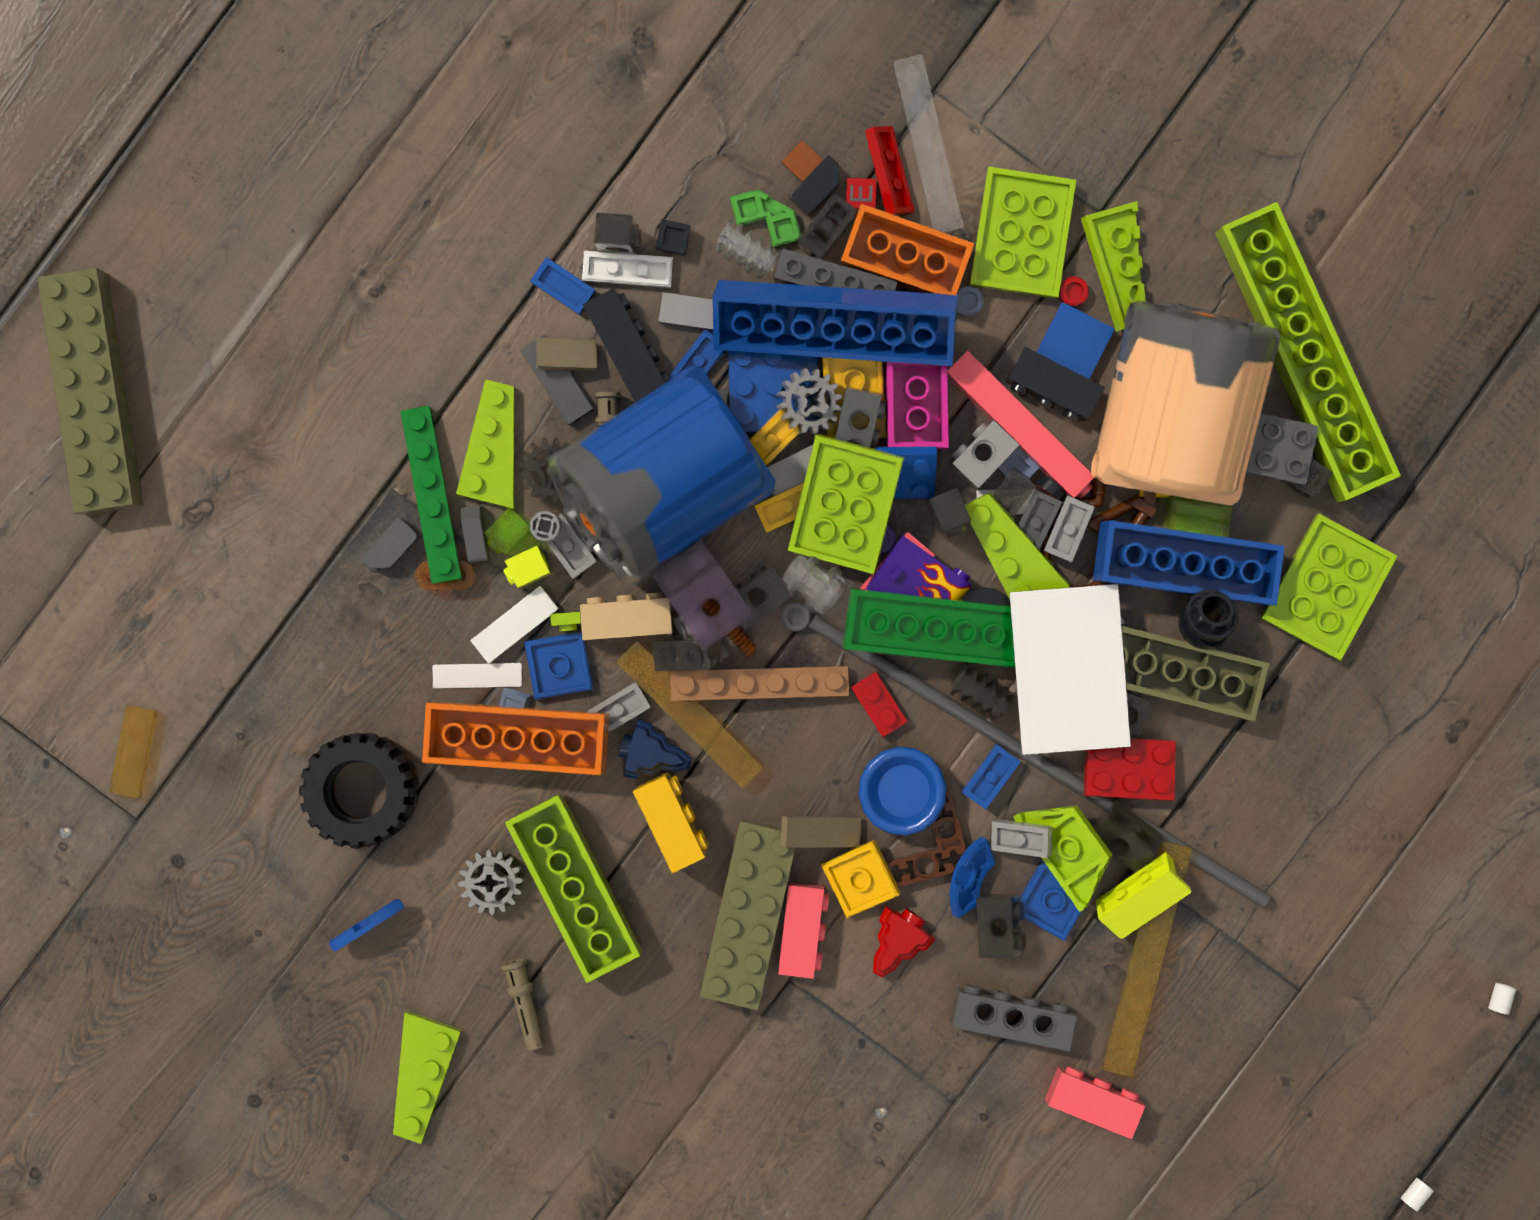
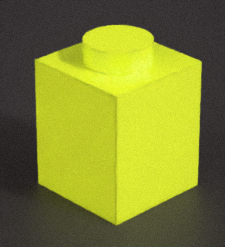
M535 546L505 560L507 568L503 569L510 585L516 584L517 588L525 587L553 573L540 546Z

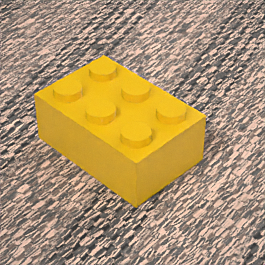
M666 772L637 786L633 793L671 872L674 873L705 858L709 842L703 830L697 831L693 823L696 815L690 803L684 804L680 796L683 788L676 775L671 777L670 773Z

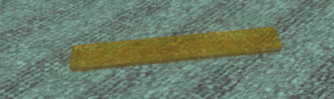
M1162 840L1157 858L1166 852L1174 861L1176 874L1184 881L1192 848ZM1178 902L1138 929L1102 1066L1104 1071L1133 1077Z

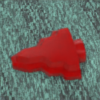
M885 906L879 918L882 925L877 935L880 946L874 954L873 973L882 978L896 970L902 960L913 959L920 950L927 951L936 938L922 928L926 922L922 917L907 908L901 914Z

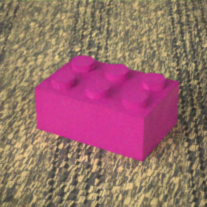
M885 362L887 447L936 446L937 450H947L949 448L947 366Z

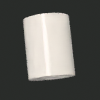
M1495 982L1488 1008L1509 1015L1517 989Z
M1416 1177L1401 1196V1199L1418 1212L1434 1190Z

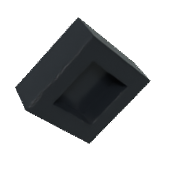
M662 219L655 247L656 250L685 256L691 225Z

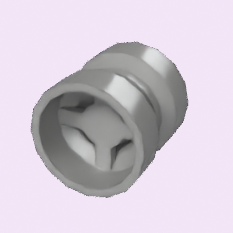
M541 511L532 517L530 530L536 539L543 542H551L559 537L562 531V524L560 519L553 513Z

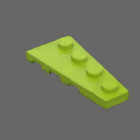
M1138 201L1081 218L1116 332L1125 329V317L1129 305L1137 300L1145 301L1144 284L1141 283L1140 271L1143 268L1142 256H1139L1138 246L1140 226H1137L1136 220Z
M485 379L456 492L457 495L515 509L514 386Z
M991 492L962 506L1009 599L1010 592L1070 587L1067 579L1064 576L1062 577L1054 568L1053 563L1034 545L1032 539L1020 529L1012 516Z
M407 1010L404 1012L393 1135L419 1144L423 1142L462 1032L461 1029Z

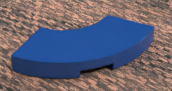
M982 836L966 849L953 872L949 895L952 914L957 918L962 917L982 903L980 895L982 881L987 872L996 864L988 840Z
M395 899L330 940V947L334 952L393 916L405 908L400 899Z

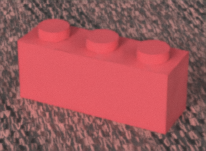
M788 882L778 975L814 979L815 971L821 970L822 953H817L818 941L824 942L826 924L820 923L822 911L827 912L829 894H824V886Z
M1067 1066V1069L1057 1068L1045 1098L1048 1106L1132 1140L1145 1109V1105L1139 1099V1094L1123 1088L1122 1092L1111 1088L1112 1084L1099 1077H1095L1094 1081L1083 1077L1084 1072L1072 1066Z

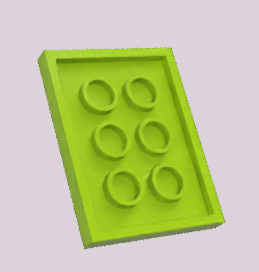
M988 166L969 286L1057 299L1059 297L1077 180Z
M817 434L788 551L875 574L905 457Z
M1316 514L1280 580L1277 605L1266 606L1260 619L1341 661L1392 568L1397 555L1327 517Z

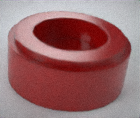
M1072 276L1061 283L1059 291L1061 302L1071 307H1078L1087 300L1089 287L1082 278Z

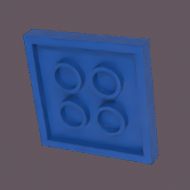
M728 351L730 411L745 433H756L779 410L776 405L782 403L783 399L779 398L777 393L786 390L781 383L785 380L792 382L790 375L796 372L800 376L803 369H808L811 375L813 370L818 369V357ZM802 382L799 384V386H804L806 389L814 385L812 382ZM813 395L805 397L808 400L806 408L814 406L811 404ZM791 399L792 408L795 410L794 401ZM809 414L804 420L817 421L819 417Z

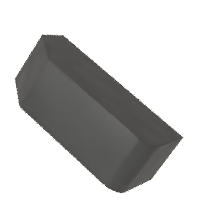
M475 505L461 508V524L469 564L491 561L482 506Z
M398 517L360 559L371 569L394 568L420 538L419 533L403 518Z

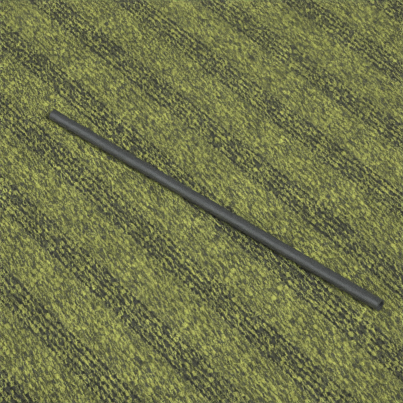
M815 615L809 628L842 648L844 631ZM845 649L1260 907L1264 908L1269 902L1271 895L1114 798L1084 796L1083 779L1041 753L1022 755L1020 740L883 655L875 652Z

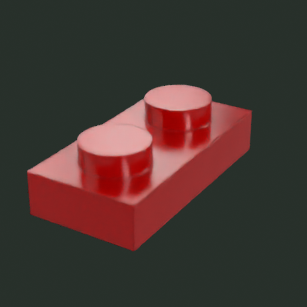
M876 671L851 687L882 737L908 722Z

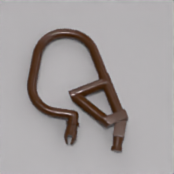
M1093 478V491H1091L1093 497H1082L1081 499L1075 497V499L1092 505L1095 508H1100L1104 502V495H1106V484L1097 478ZM1144 491L1142 499L1132 496L1093 517L1087 528L1099 535L1100 522L1113 521L1133 509L1139 513L1132 524L1145 525L1147 520L1152 518L1157 511L1156 493ZM1065 499L1061 500V501H1063V502H1062V504H1061V506H1060V508H1059V510H1058V512H1057V514H1056L1054 520H1055L1056 517L1059 515L1060 510H1061V508H1062V506H1063V503H1064ZM1053 523L1041 545V553L1050 561L1051 554L1044 552V548L1052 532ZM1091 582L1082 586L1070 585L1068 588L1100 586L1106 583Z

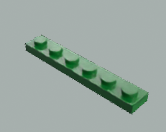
M428 405L400 411L431 582L433 585L463 580L432 409Z

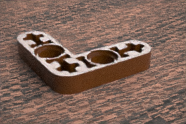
M946 790L947 801H945L944 811L948 812L951 810L952 816H941L931 824L937 848L899 857L887 862L892 872V866L898 865L899 869L909 868L906 862L912 860V869L916 877L910 878V872L901 874V880H895L898 887L953 873L956 866H953L951 862L942 863L945 869L939 871V862L935 854L941 853L940 857L944 859L950 857V851L952 850L962 855L966 851L953 797L948 790ZM950 821L954 824L955 832L951 837L945 838L939 834L938 828L942 822ZM928 857L933 860L934 867L930 873L923 874L918 871L917 863L921 858Z

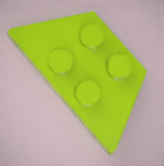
M1078 805L1020 812L1013 816L1016 822L1053 826L1052 856L1042 859L1079 912L1084 910L1088 906L1105 872L1112 853Z

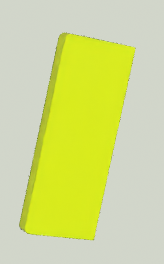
M1165 852L1096 899L1098 919L1115 935L1123 939L1191 893L1190 886L1176 874L1174 861Z

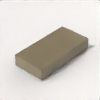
M537 338L536 369L596 371V340Z

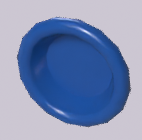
M898 746L880 752L868 762L860 777L858 796L863 812L874 826L888 834L908 836L924 831L937 820L945 805L947 787L942 770L931 756L916 748Z

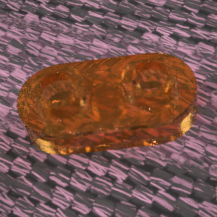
M460 560L461 571L466 572L464 581L433 585L432 582L427 580V574L430 571L428 561H425L417 567L415 579L417 584L427 591H464L474 584L476 572L471 564Z

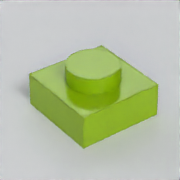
M580 612L550 614L551 626H559V631L577 630V624H581Z

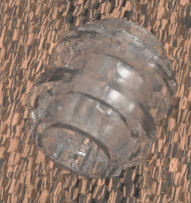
M800 554L791 563L783 576V586L787 588L786 594L793 600L800 595L806 598L804 608L810 613L815 610L820 614L827 613L837 603L846 588V580L841 577L842 571L836 566L827 571L822 567L823 560H820L815 555L809 557Z

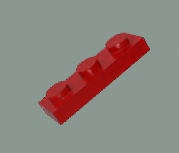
M878 126L865 130L868 148L872 156L875 175L879 183L886 213L895 216H907L914 213L915 209L893 126Z

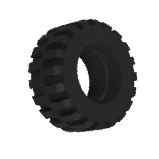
M374 733L348 734L325 743L319 747L320 750L317 753L312 754L309 758V766L303 769L300 777L304 779L303 785L299 786V795L303 796L304 803L300 804L303 813L307 811L310 817L307 822L311 828L317 827L320 830L318 835L323 839L330 838L333 840L334 845L340 847L347 845L351 849L375 846L400 832L406 826L405 823L413 816L415 812L413 808L418 803L419 793H416L419 779L418 776L415 777L413 772L415 766L412 760L408 761L405 757L406 752L401 746L396 747L393 745V741L389 738H381ZM350 763H368L375 767L384 779L386 785L385 802L381 809L370 817L355 818L348 815L340 808L335 799L334 781L336 775L344 766Z

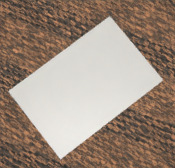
M1118 584L1010 592L1022 755L1130 747Z

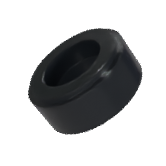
M1042 476L1035 484L1042 492L1058 500H1061L1065 495V490L1047 476Z

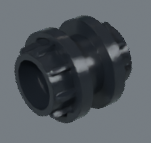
M1212 589L1199 591L1191 597L1179 615L1178 627L1180 633L1189 644L1196 648L1204 650L1217 648L1235 630L1238 624V610L1231 598L1220 591Z

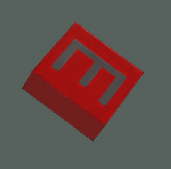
M847 178L846 210H859L861 204L876 209V179Z

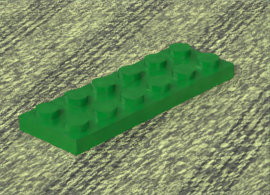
M850 588L842 648L1015 667L1011 606Z

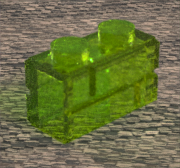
M1178 496L1170 497L1167 501L1164 528L1228 538L1232 505Z

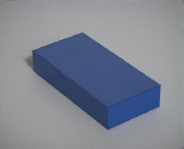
M548 257L544 259L530 280L533 285L579 316L585 309L582 304L590 301L596 293L594 288Z

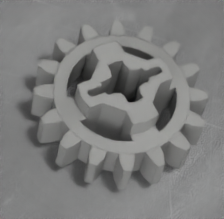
M808 369L801 370L800 376L796 372L790 375L792 382L783 381L781 385L786 390L777 393V396L782 398L783 402L776 405V407L785 411L780 417L781 420L789 418L791 421L788 428L792 429L798 425L800 434L806 433L808 428L811 434L818 433V426L823 431L829 428L827 421L833 423L837 420L833 412L842 410V407L836 404V400L841 399L842 395L835 394L833 391L838 387V384L830 385L828 383L830 379L829 374L822 378L819 377V369L813 370L811 375ZM802 382L814 383L809 389L799 386ZM824 393L827 398V404L825 403ZM813 395L811 404L814 406L806 408L808 400L805 397ZM791 399L794 401L795 410L792 408ZM809 414L820 418L817 421L804 420Z
M488 849L486 857L479 851L475 854L476 862L472 859H468L465 862L469 870H460L459 874L464 876L465 880L460 881L458 886L466 888L461 897L466 898L469 896L471 898L468 904L469 907L478 904V913H482L486 908H489L490 914L494 915L497 907L502 912H505L507 910L506 902L514 905L517 900L513 894L520 895L523 891L520 887H517V884L524 881V877L517 876L516 874L521 869V866L513 867L511 864L514 861V857L511 856L505 860L503 858L504 851L502 850L497 856H494L493 850ZM484 863L483 873L480 876L473 877L476 868ZM498 864L503 866L508 874L501 872L498 869ZM490 875H492L493 880L501 881L493 889H491L490 884L482 882ZM510 887L507 895L499 900L501 888ZM478 889L482 894H484L485 900L479 897L476 894L475 890Z

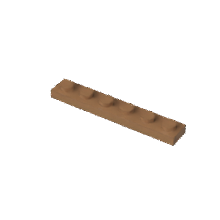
M848 666L670 671V702L849 696Z

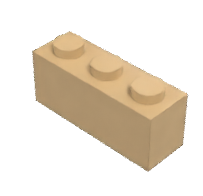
M664 592L648 593L645 600H634V595L616 596L617 602L605 603V597L587 598V604H580L582 640L673 633L671 598H664Z

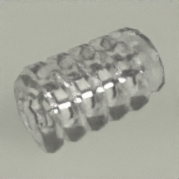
M732 218L722 230L716 243L715 252L720 254L726 250L725 258L728 261L736 256L735 265L738 267L747 262L745 271L751 273L754 269H757L755 278L759 280L770 273L778 261L782 249L772 254V243H769L764 248L761 247L763 237L760 236L753 242L751 240L752 230L742 235L743 225L741 223L734 229L731 228Z

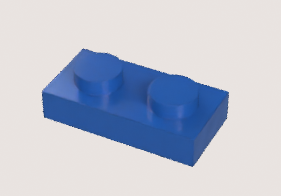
M995 744L961 792L986 810L1021 761Z

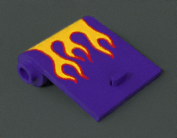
M902 535L865 590L962 600L972 585L968 582L970 579L968 574L957 567L952 571Z

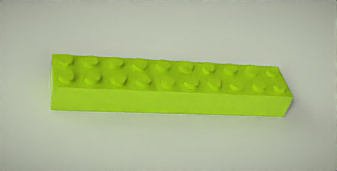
M1275 202L1222 226L1215 234L1254 321L1269 325L1280 332L1279 346L1273 363L1300 422L1318 426L1314 453L1336 502L1349 500L1400 477V472L1278 203Z

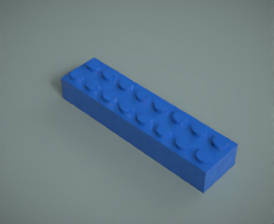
M719 280L713 293L714 350L953 366L956 348L958 295Z

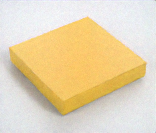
M875 840L821 864L846 918L901 894Z

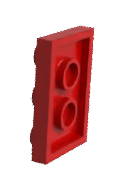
M1130 738V747L1085 750L1084 796L1175 801L1176 741Z

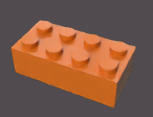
M861 204L840 265L898 281L896 286L912 292L956 295L975 243Z

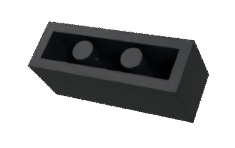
M1024 347L1006 380L1007 383L1011 384L1010 389L1022 396H1026L1029 393L1038 398L1036 402L1039 405L1050 410L1056 407L1064 411L1063 416L1075 423H1079L1080 420L1085 422L1090 418L1105 389L1104 386L1027 347Z

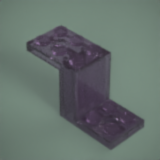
M700 540L670 560L651 575L703 650L754 616L703 540ZM711 598L716 599L720 604L719 613L713 617L707 616L702 608L703 603Z

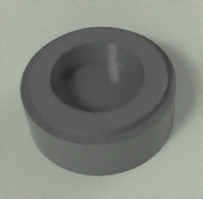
M792 602L784 607L781 619L787 629L801 631L809 625L811 613L805 604Z

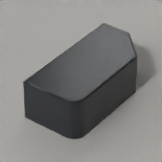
M828 155L792 192L789 200L805 215H813L839 188V164Z

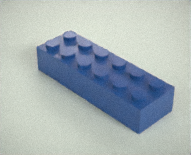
M1117 521L1100 522L1093 582L1118 584L1192 596L1199 591L1212 589L1226 594L1235 602L1274 606L1277 605L1285 546Z

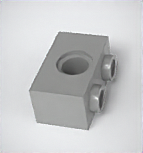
M994 420L989 425L983 422L972 434L976 439L968 447L963 443L951 456L955 461L950 466L975 490L1020 445ZM983 445L990 450L989 460L980 461L976 458L975 449L977 446Z

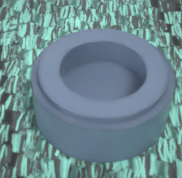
M965 286L959 289L956 294L958 295L957 313L964 317H972L978 314L984 302L982 293L972 286Z

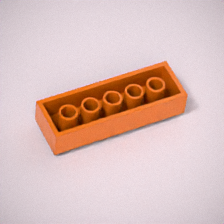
M438 701L427 702L422 763L602 775L606 773L610 713Z

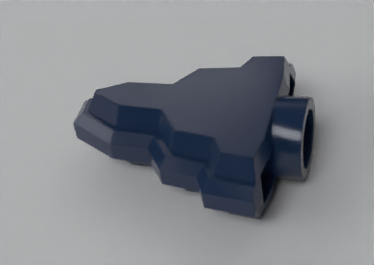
M638 719L632 735L624 734L619 751V757L626 759L623 777L639 779L642 774L654 776L660 770L670 772L686 770L690 768L692 760L680 747L668 744L665 735L654 731L653 724Z

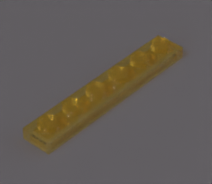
M638 641L616 661L741 788L763 768L698 701L670 702V673Z

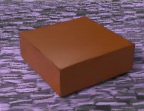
M802 140L781 161V164L802 183L823 160Z

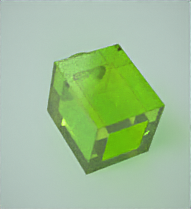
M508 507L484 534L490 538L486 543L496 553L500 554L503 551L505 554L510 555L531 533L530 525L512 508Z

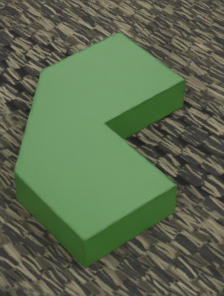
M759 189L730 197L737 227L766 220L773 248L802 241L796 214L793 209L779 203Z

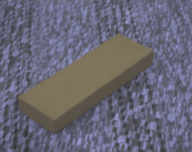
M782 816L780 847H859L861 817Z

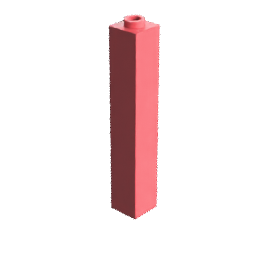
M969 351L947 371V378L991 422L994 420L1020 444L1018 447L1039 467V470L1045 476L1052 479L1065 490L1066 496L1072 498L1078 496L1081 499L1093 487L1089 483L1093 479L1091 472Z

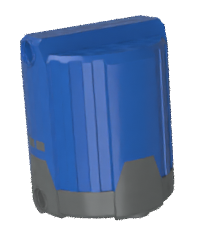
M693 364L571 445L565 446L546 459L548 462L547 473L553 481L556 492L564 506L563 512L570 522L573 531L590 552H595L600 560L617 576L620 582L629 584L631 588L651 576L654 571L735 516L776 491L774 489L775 478L748 439L741 425L731 413L703 368L696 367Z

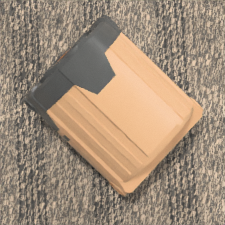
M1140 300L1131 303L1125 317V329L1099 442L1092 460V478H1097L1104 484L1230 506L1238 502L1242 494L1243 482L1275 354L1279 346V330L1260 322L1251 321L1248 323L1212 314L1211 310L1183 304L1164 302L1161 305Z

